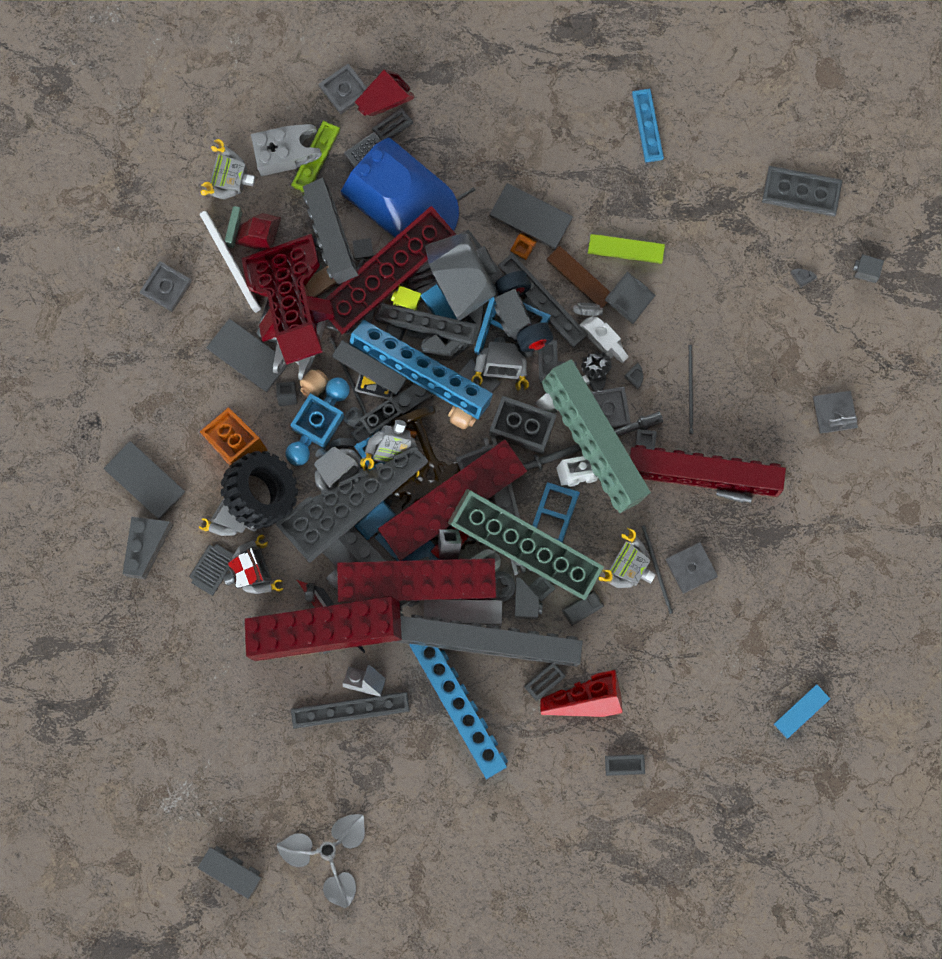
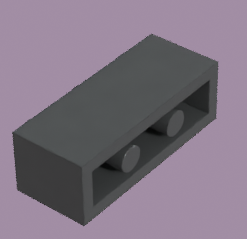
M216 846V848L210 847L199 864L198 869L247 899H251L263 877L259 876L261 872L251 866L249 869L242 865L243 861L235 856L232 859L226 856L227 851L219 846Z

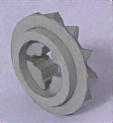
M577 303V305L573 306V311L579 315L600 316L603 314V308L598 304Z

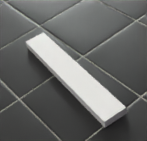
M203 211L200 213V216L250 307L255 313L260 311L261 307L256 297L248 289L246 279L208 212Z

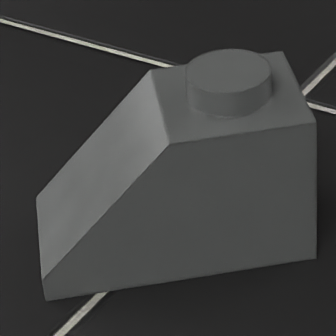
M516 577L515 619H538V615H542L543 603H539V597L521 578Z

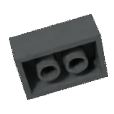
M502 396L489 431V436H495L497 439L506 440L508 443L544 454L557 414Z

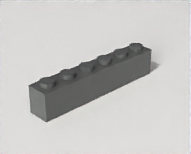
M323 178L303 186L305 194L302 196L306 205H309L307 212L311 220H314L312 227L319 236L317 242L324 251L322 258L328 264L329 268L326 270L330 279L334 278L337 284H340L358 276L330 187Z

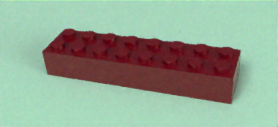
M430 206L358 269V276L345 281L325 298V300L331 301L334 317L328 320L342 336L345 335L428 262L425 245L455 236L456 233L436 210Z
M503 440L377 529L401 561L438 535L440 530H445L450 526L448 521L466 489L487 500L522 476L527 470L507 441Z
M635 445V447H631L629 457L644 480L739 491L771 497H779L784 490L786 468L781 467V464L778 463L763 465L762 462L755 460L748 463L742 462L743 460L740 458L726 460L718 455H713L712 458L704 457L702 453L688 455L681 450L666 452L664 448H654V450L646 449V446Z
M495 559L337 563L338 602H358L384 597H393L398 601L496 598Z
M393 597L245 618L246 657L254 661L402 640L400 603Z

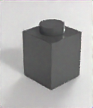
M862 254L859 260H855L853 270L856 272L854 277L876 283L880 278L884 260Z

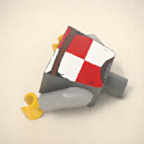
M259 535L255 542L252 540L237 548L232 556V560L228 562L230 573L223 576L224 582L228 586L234 583L236 588H243L245 592L254 594L271 592V590L280 592L284 589H277L275 587V584L282 582V580H275L273 584H270L272 578L261 548L267 547L268 542L263 544L259 542L265 538L264 535Z

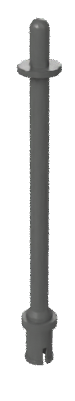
M660 411L645 417L642 415L637 422L614 431L619 437L638 429L648 430L651 426L663 423ZM575 444L540 458L535 454V460L524 463L523 466L526 470L538 467L539 471H541L543 464L576 453L582 449L579 444Z

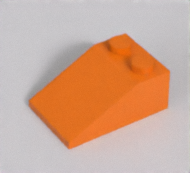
M229 407L200 431L203 437L229 465L253 451H268L261 439Z

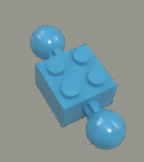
M339 377L329 380L325 387L327 397L324 401L311 393L309 394L290 425L294 432L302 436L299 442L291 443L286 449V459L290 464L301 466L309 460L310 451L308 447L311 442L324 449L326 448L344 419L343 412L335 408L334 405L336 402L345 400L349 395L350 388L346 380Z

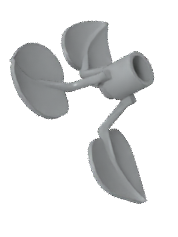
M361 814L348 815L335 822L331 834L338 841L333 843L324 842L320 848L311 851L313 847L311 839L302 833L293 834L277 844L281 857L294 867L306 866L310 862V855L320 853L324 860L329 861L335 877H329L324 882L323 892L327 900L343 908L349 907L356 893V883L353 876L348 872L337 874L333 858L336 856L335 847L342 843L345 848L351 849L358 847L363 842L365 827L364 816Z

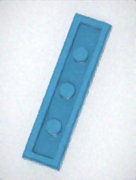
M651 89L632 91L645 163L663 160L664 156Z

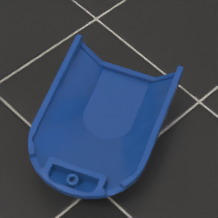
M390 137L375 144L351 171L341 189L342 196L394 238L430 206L436 210L453 231L458 223L459 207L453 191Z

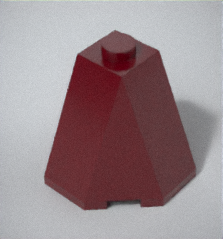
M384 69L355 103L359 106L357 109L361 114L374 117L413 100L415 96L412 92L409 94L408 91L411 88L396 72Z
M266 213L252 217L240 225L235 244L261 251L272 248L281 217Z

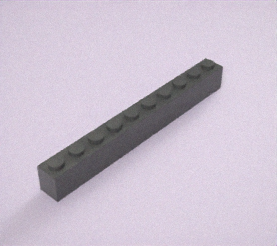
M400 613L402 640L392 641L575 667L580 665L583 642L575 636L559 638L558 634L547 633V636L539 635L537 631L522 633L520 629L516 628L501 630L500 626L490 625L489 628L481 627L479 623L464 625L458 620H450L449 623L442 622L443 619L432 617L431 620L423 619L421 615L405 617L403 613Z

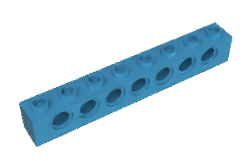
M363 320L352 332L349 345L453 406L460 408L472 417L479 419L489 407L493 393L366 320Z
M409 644L486 780L506 769L508 760L503 752L499 753L495 747L498 745L493 735L489 736L485 730L488 726L483 717L481 719L478 718L476 712L479 710L474 701L469 702L466 697L469 693L464 684L459 685L456 679L459 675L454 667L450 668L446 661L449 658L445 651H440L439 648ZM428 648L434 649V657L427 658L424 655L425 650ZM437 665L445 667V672L442 675L434 673V668ZM446 682L454 683L455 688L452 692L444 690L443 687ZM456 699H462L465 702L462 709H456L453 706ZM472 716L475 720L472 726L464 725V717ZM475 733H482L484 735L482 743L478 744L473 741ZM485 750L493 751L494 758L487 761L483 758Z

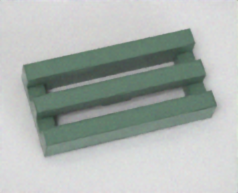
M236 206L232 208L225 237L226 245L230 248L235 246L242 217L241 208Z

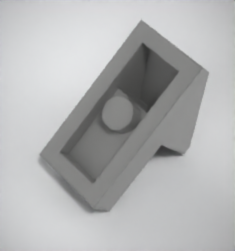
M370 665L367 666L366 671L348 667L343 687L381 697L386 678Z

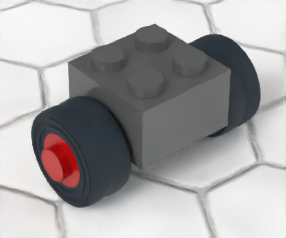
M515 271L498 279L495 287L499 296L494 298L496 301L494 308L502 320L501 325L508 337L512 336L515 341H518L523 352L539 350L548 345L553 340L549 325L547 323L533 325L520 297L531 288L527 273L525 271Z

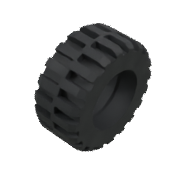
M266 451L248 453L231 464L221 480V486H223L221 496H224L225 499L223 500L224 506L229 508V514L231 516L234 515L236 521L239 523L244 522V525L247 527L254 526L255 529L267 528L291 513L293 506L296 505L297 498L295 497L298 495V488L295 487L297 485L296 478L292 476L294 474L292 469H288L287 463L284 460L280 461V457L273 454L270 456V453ZM250 475L260 478L267 485L270 492L269 505L259 502L252 495L248 483Z

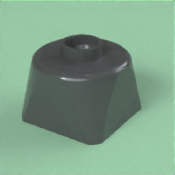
M463 233L425 245L429 266L458 321L496 295V287L491 276L497 272L494 262L486 247L483 246L478 249L469 234Z

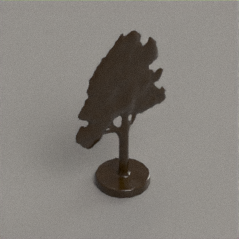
M434 405L418 409L391 421L393 427L396 420H403L406 422V425L413 424L424 455L428 460V463L419 471L421 477H416L415 473L392 493L398 499H402L404 495H407V500L402 505V511L460 471L457 462L447 465L436 458L421 420L436 413ZM430 467H432L435 478L432 480L427 479V472ZM439 534L433 537V539L438 540ZM469 536L461 546V549H465V546L468 544L476 543L477 539Z

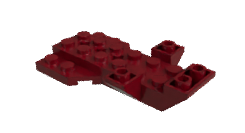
M309 234L241 258L248 289L268 297L270 309L259 324L262 341L277 338L287 365L322 353L323 350L320 337L317 334L315 321L319 323L333 318L334 312L330 300L311 297L308 293L307 283L320 267L313 235Z

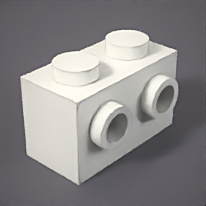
M584 456L564 459L557 466L561 486L568 485L571 487L585 481L586 483H593L598 479V476H595L592 471L591 464Z

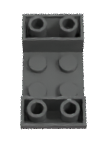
M483 305L466 316L467 322L478 324L480 327L474 343L478 339L482 326ZM435 334L433 337L428 336L422 341L421 351L432 359L451 361L472 344L449 339L446 342L447 345H445Z

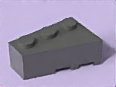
M131 517L123 575L130 578H147L158 552L164 545L165 539L173 527L170 521Z

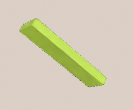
M325 121L322 122L310 146L311 148L320 149L322 155L317 160L300 166L291 184L293 188L304 192L303 186L316 180L340 132L339 127Z
M591 234L588 254L662 264L665 244Z

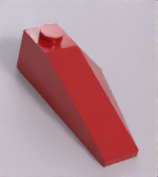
M616 670L590 676L591 680L582 684L579 681L574 684L575 687L569 690L561 689L541 698V715L605 717L623 713L622 697Z

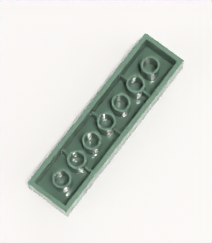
M571 359L553 368L542 381L543 388L552 398L555 409L559 410L562 415L564 424L571 430L574 441L581 447L584 458L591 464L592 471L601 481L603 490L610 496L613 507L619 513H622L639 504L651 492Z
M466 489L448 521L453 527L583 600H586L604 568L601 564Z

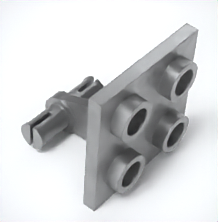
M851 391L813 396L820 434L858 428Z

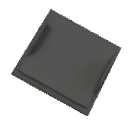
M627 271L605 298V301L629 322L634 324L656 295Z

